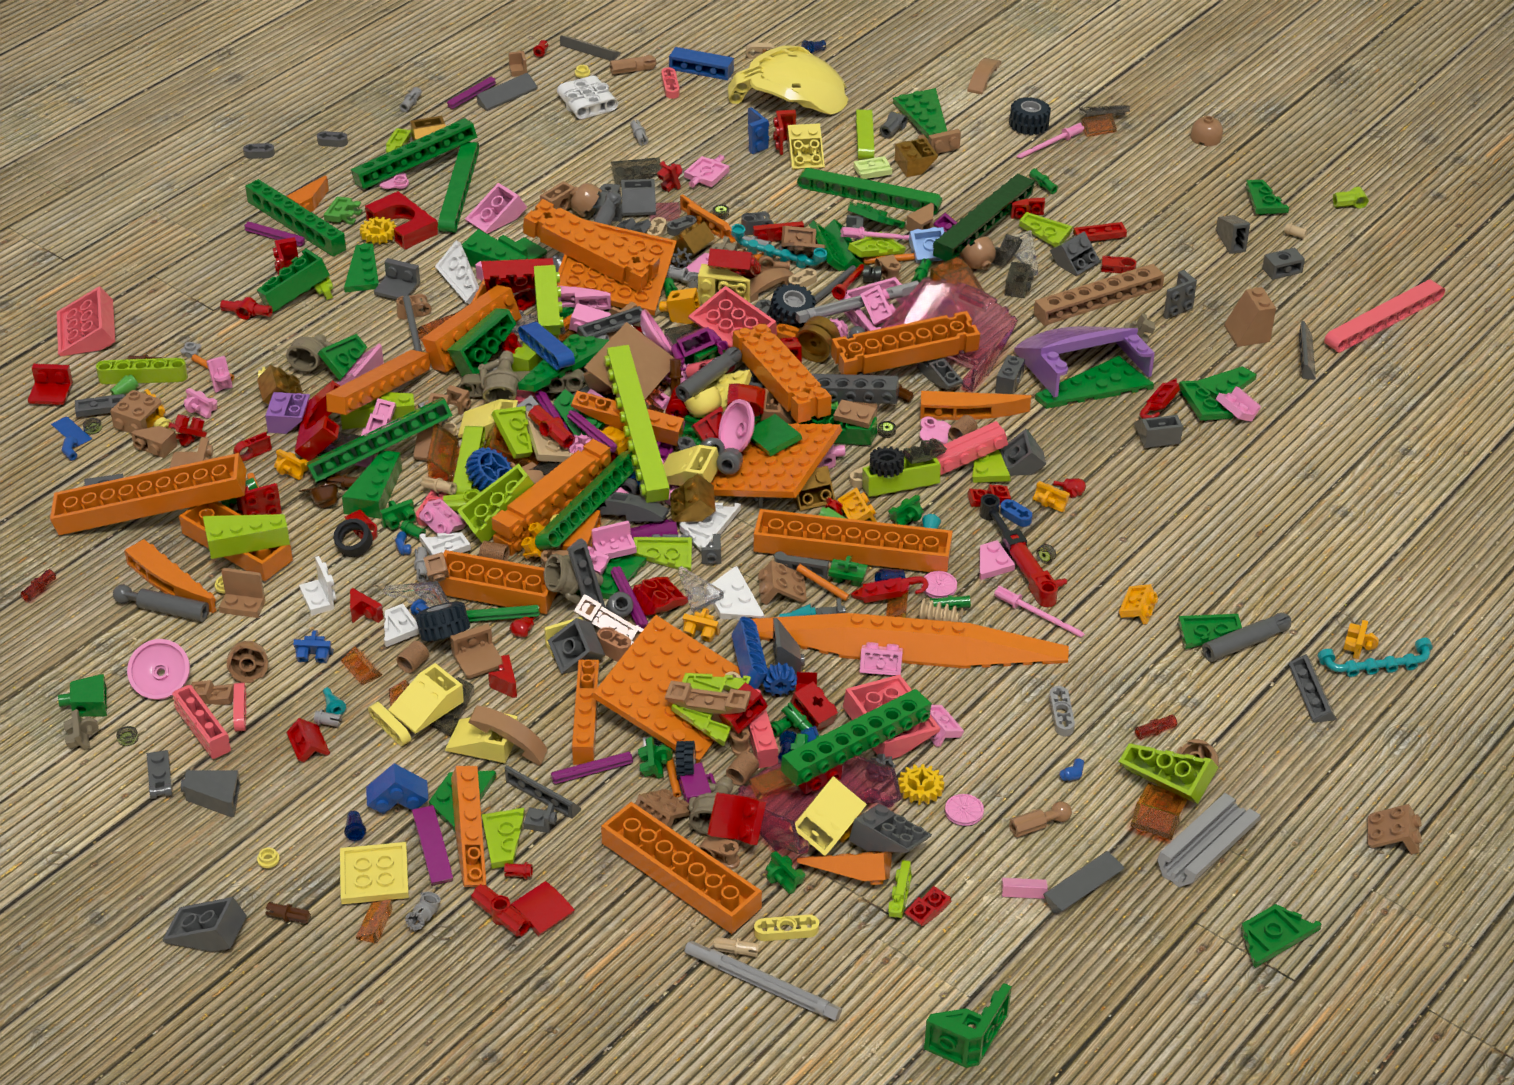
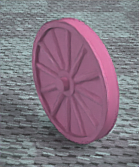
M933 571L924 576L929 583L924 593L932 598L947 597L948 595H953L957 590L955 577L947 572Z
M958 794L952 796L946 802L945 814L955 824L962 826L973 825L982 819L984 806L975 796Z

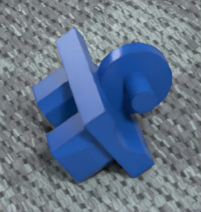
M313 630L311 636H304V640L294 639L293 643L298 662H308L309 654H316V662L327 663L329 655H333L334 651L331 647V641H325V636H319L318 630Z

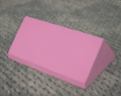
M377 344L361 355L337 384L342 386L384 364L381 344Z

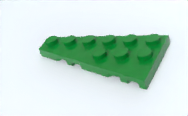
M936 88L893 97V104L908 117L927 139H929V135L947 131Z
M570 335L562 343L573 352L575 364L556 370L543 359L518 382L519 390L535 392L549 385L551 379L556 377L562 378L568 370L573 372L589 363L609 340L595 338L594 336Z
M1117 356L1060 382L1058 397H1053L1045 389L1035 394V400L1044 408L1049 409L1065 406L1068 402L1077 401L1078 403L1085 402V399L1088 398L1098 400L1119 396L1121 392L1126 391L1136 393L1142 388L1152 390L1154 389V383L1120 356Z

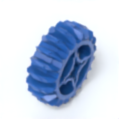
M482 447L468 457L465 474L469 476L468 480L473 482V486H477L479 491H483L512 469L510 467L512 463L507 461V457L504 458L502 456V452L497 453L496 449L491 450L489 447L485 449Z

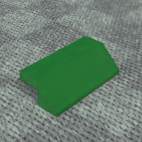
M833 219L825 228L814 220L809 224L810 228L816 229L818 244L825 245V250L827 251L826 260L829 265L840 272L846 271L852 265L857 268L860 264H864L861 257L854 255L853 252L848 250L849 243L853 241L849 237H841L840 230L842 227H845L841 223Z

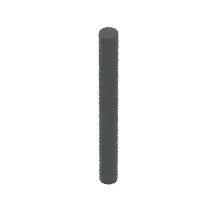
M854 265L850 266L814 296V301L817 303L824 298L836 285L841 284L855 271L856 267Z
M404 296L403 302L414 349L422 352L409 296Z

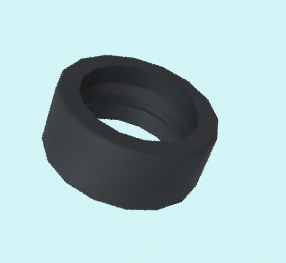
M355 518L340 523L334 531L333 539L338 550L343 555L358 557L369 550L372 545L373 536L368 525L364 521ZM353 530L363 531V538L357 544L352 546H345L343 544V539L349 532Z

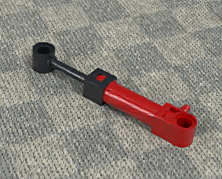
M994 494L983 495L980 502V517L988 521L994 520L1001 530V546L1009 557L1013 558L1029 582V590L1037 603L1047 608L1054 606L1057 601L1058 587L1066 585L1067 579L1054 580L1048 570L1043 571L1027 547V539L1018 528L1010 531L1000 517L999 497Z

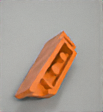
M680 195V209L686 212L687 215L696 217L698 225L705 221L713 234L721 239L724 236L729 237L730 243L736 242L735 238L731 235V227L726 221L706 211L687 196Z

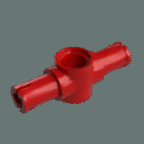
M245 297L242 301L222 300L220 303L221 311L234 312L243 320L257 315L271 317L273 313L272 306L259 305L251 297Z

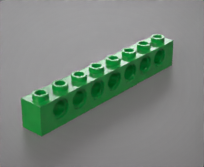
M465 118L352 168L350 170L354 182L362 189L368 188L478 137L474 124Z
M259 179L245 186L249 204L299 236H303L307 241L334 257L346 250L344 233Z
M441 397L306 464L314 480L318 482L453 415L446 400Z
M915 688L782 755L781 771L796 786L808 782L812 778L826 773L833 767L861 755L863 752L878 746L888 739L894 738L904 731L910 730L921 722L927 721L930 718L932 703Z

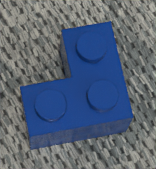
M394 763L366 786L367 806L382 814H385L397 803L410 810L418 809L428 801L427 780Z

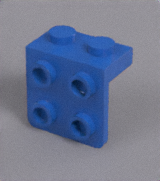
M751 107L748 108L749 152L755 154L769 148V121Z

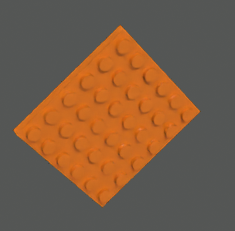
M586 220L642 248L644 254L650 252L660 257L658 273L652 280L648 279L647 285L641 292H638L628 287V282L624 281L621 283L564 254L558 271L560 282L557 283V286L580 287L608 292L611 297V306L624 308L632 301L637 304V307L640 306L643 310L646 309L650 315L655 316L677 241Z
M830 423L789 424L801 433L802 439L773 456H769L750 440L748 446L741 452L743 464L735 474L726 475L719 469L717 470L711 482L714 486V496L796 498L842 432L841 425Z
M655 614L594 691L592 698L675 751L677 741H694L697 764L702 760L715 740L671 711L673 703L665 700L670 681L682 682L685 673L712 674L713 677H724L728 672H736L740 675V670L738 666ZM713 714L711 720L724 724L718 714Z

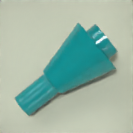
M935 514L924 515L922 518L923 527L938 529L941 519Z
M810 603L790 613L779 614V617L817 615L816 608L812 607Z
M324 688L326 712L342 715L346 710L345 702L334 695L330 688Z

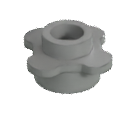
M186 342L185 346L180 349V352L185 357L192 358L194 354H199L198 349H201V344Z

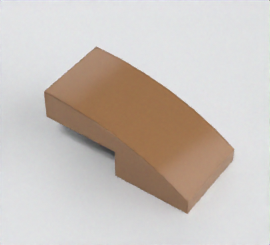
M211 680L197 681L191 684L205 704L227 705L232 703L234 684L214 686Z

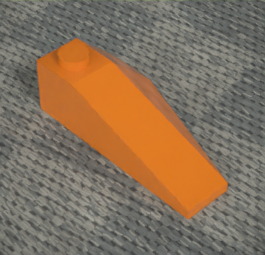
M872 851L856 855L846 853L836 856H806L797 858V863L861 881H870V885L884 884L883 880L890 878L892 852Z

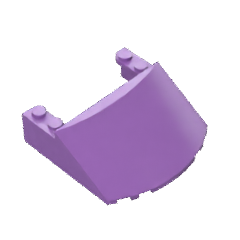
M1074 326L1045 331L1025 339L1014 348V352L1020 358L1025 359L1026 366L1053 397H1058L1060 376L1068 372L1067 363L1060 359V353L1116 342L1147 377L1152 376L1155 354L1137 335L1138 328Z

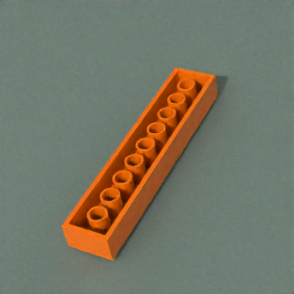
M236 453L55 492L50 520L58 535L238 498L245 495L247 469L240 454Z
M760 509L754 531L753 552L769 554L784 552L790 556L830 561L833 559L846 561V557L849 555L852 556V562L925 572H948L953 531Z

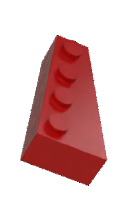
M553 258L481 261L486 290L488 292L496 285L510 287L513 293L534 290V266L554 265Z

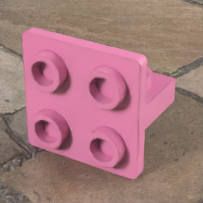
M629 521L591 530L592 548L595 551L608 555L610 559L637 553L636 545L630 533Z

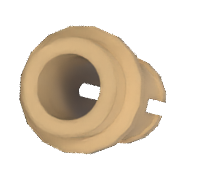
M1287 223L1284 233H1287L1288 236L1293 235L1304 240L1307 229L1295 226L1294 223Z

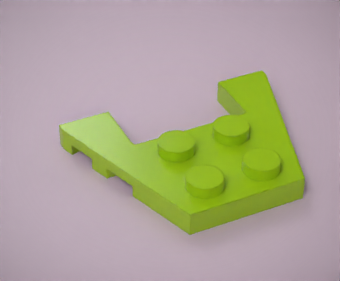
M685 673L682 682L691 683L694 689L723 692V690L730 691V689L738 690L745 682L749 684L751 677L733 678V675L713 677L712 674ZM672 704L671 711L720 745L725 746L731 726L711 720L713 713L699 712Z

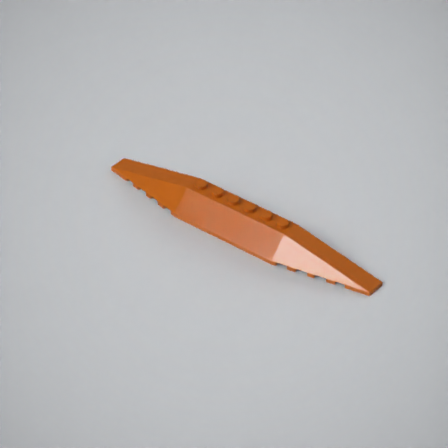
M856 613L751 619L756 623L759 637L762 640L770 641L773 639V618H778L797 644L800 645L801 649L814 648L818 649L819 653L828 655L831 652L839 654L840 658L861 660L862 645H866L867 642L878 643V646L887 647V644L899 645V648H903L902 663L968 669L971 668V665H981L982 668L991 667V664H1003L1004 667L1011 666V663H1022L1023 665H1032V662H1042V664L1068 663L1069 646L971 623Z

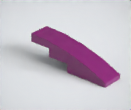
M434 806L413 809L412 814L431 886L453 881L448 855Z

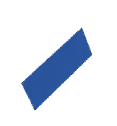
M67 416L51 424L66 438L69 436L76 438L78 443H74L76 447L92 440L87 433Z

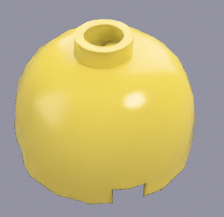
M713 386L699 393V395L688 399L684 404L691 415L696 418H704L721 406L722 398L718 388Z

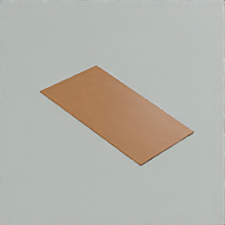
M626 322L584 368L612 388L613 381H609L608 378L609 367H605L604 356H607V348L629 345L645 400L670 372V359L674 357Z

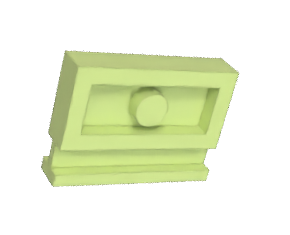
M885 156L854 161V168L862 179L892 175V168H890V164Z

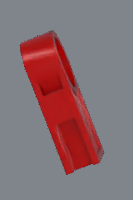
M1102 256L1101 272L1121 274L1136 269L1137 262L1129 257Z
M265 431L240 441L235 445L233 453L240 454L244 448L248 447L247 451L240 455L242 461H247L271 451L270 436H267Z
M361 510L345 516L346 520L357 518L364 521L369 529L373 531L371 532L373 541L378 537L377 525ZM353 530L361 540L364 535L363 531Z

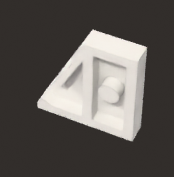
M437 533V537H426V534L419 535L421 543L427 549L430 556L440 552L444 553L445 550L460 553L471 550L470 543L463 533Z
M404 604L385 610L384 643L386 647L420 634L416 620Z

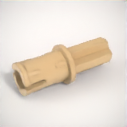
M423 477L421 481V486L432 489L436 493L444 492L453 495L457 490L456 483L443 481L442 478Z
M716 937L713 948L716 951L735 953L734 956L741 954L757 958L759 943L740 941V938L734 940Z

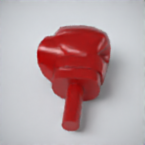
M1066 478L1064 482H1053V485L1063 487V491L1068 492L1070 498L1081 496L1086 489L1085 481L1080 478Z
M523 617L522 619L514 620L509 628L511 633L517 637H527L528 632L534 627L533 620L536 617Z

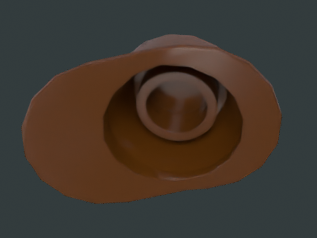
M329 483L316 488L299 490L298 492H309L316 506L326 508L337 503L338 487L341 486V483Z

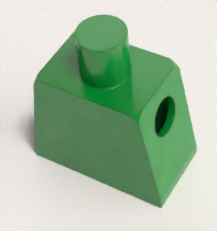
M104 674L72 681L70 683V693L58 695L59 707L71 706L72 711L76 709L79 711L80 717L107 716V686Z

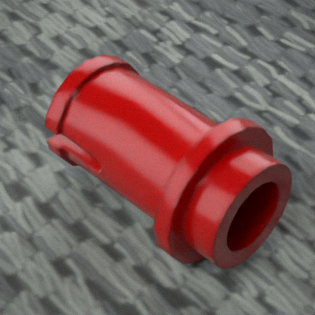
M541 40L534 47L533 52L535 56H544L545 50L549 46L547 41Z
M528 862L524 864L505 863L504 872L506 873L504 876L528 879V877L533 875V865Z

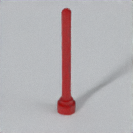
M860 264L842 284H838L832 289V295L835 299L841 300L846 296L847 288L864 271V264Z

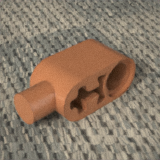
M603 627L597 632V637L605 655L617 662L631 646V639L610 627Z

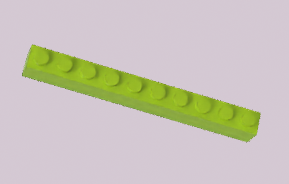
M629 345L607 348V356H604L605 367H609V381H613L612 392L613 395L616 394L617 396L615 399L616 407L621 410L619 412L620 421L625 425L623 426L624 436L629 439L627 445L629 452L633 454L631 455L632 465L637 468L635 470L636 479L641 482L640 494L645 497L646 503L669 500L670 487Z

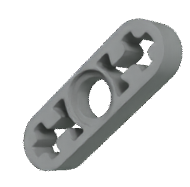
M1055 686L1051 688L1049 696L1055 731L1060 736H1070L1074 732L1075 721L1069 692L1065 687ZM1058 709H1065L1067 712H1066V713H1059V712H1057V710H1058Z

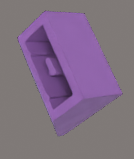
M273 392L265 415L268 433L287 434L303 420L310 394Z

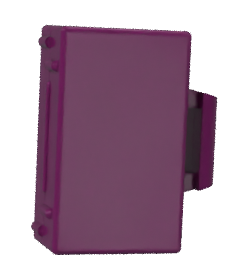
M702 763L694 764V774L680 776L678 780L684 801L688 803L692 797L697 798L701 794L712 793L708 780H710L711 784H716L713 774H706Z

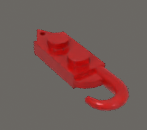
M1177 378L1167 383H1162L1140 411L1139 416L1141 419L1154 418L1160 415L1159 412L1153 415L1147 414L1149 411L1164 409L1180 391Z
M922 576L903 579L900 577L863 584V587L852 592L851 597L863 600L864 603L902 597L903 594L908 592L910 585L923 584L920 589L915 591V594H920L926 591L929 583Z

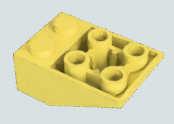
M820 123L788 125L787 144L792 170L825 168Z
M701 264L698 274V296L701 305L724 286H727L750 303L749 279L730 270L709 268L708 264Z
M498 399L465 411L458 437H463L465 426H484L486 440L504 441L491 414L494 410L517 407L518 400Z
M697 445L669 454L663 464L668 484L681 486L696 474H699L711 483L718 470L717 458L719 454L717 447Z
M434 663L416 676L388 711L416 734L464 702L463 685Z
M506 714L518 721V716ZM470 717L459 719L445 751L506 763L514 746L512 742L491 729L487 733L483 732L469 723Z
M833 776L791 828L826 856L867 804Z

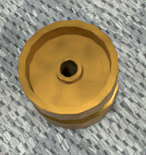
M813 316L806 321L795 337L798 338L802 346V356L812 362H823L831 354L832 339L840 337V332L837 326L828 318Z

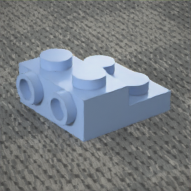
M943 227L910 231L908 239L916 263H921L923 258H925V262L927 258L931 262L942 261V259L933 256V243L943 235Z

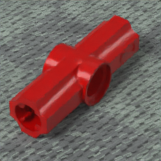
M540 405L533 406L529 411L528 417L539 426L542 436H550L564 449L570 448L575 442L576 437L564 427L560 417L553 418Z
M482 884L478 885L471 894V900L490 914L495 924L503 925L515 936L522 937L527 933L531 926V921L510 904L508 897L498 895L487 885Z

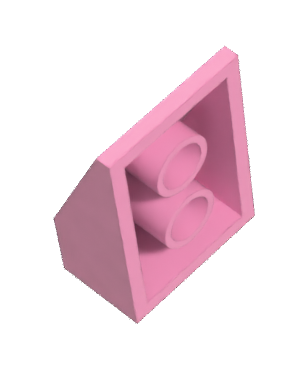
M497 183L465 220L488 234L516 220L525 211L527 206L519 195Z

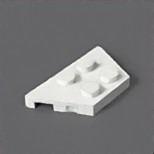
M715 503L716 511L703 521L681 522L680 531L684 535L692 537V543L701 551V548L709 547V542H713V534H721L741 510V504L735 503L734 507L723 506V503Z
M737 566L706 587L707 595L720 619L739 620L741 617L764 618L761 608Z

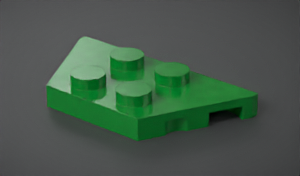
M849 202L848 211L877 222L895 225L903 229L906 222L888 216L886 211L874 209L867 204Z
M478 771L480 801L496 779V771ZM449 772L429 800V806L433 805L435 812L440 815V818L445 823L448 822L455 832L451 781L453 772Z
M1275 904L1243 922L1241 931L1253 966L1256 968L1321 929L1322 924L1316 920L1314 923L1302 919V914L1288 911L1286 908Z

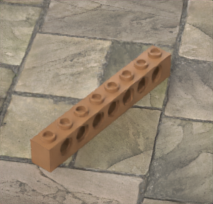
M1150 264L1035 300L1034 316L1046 326L1162 289L1165 274L1154 264Z

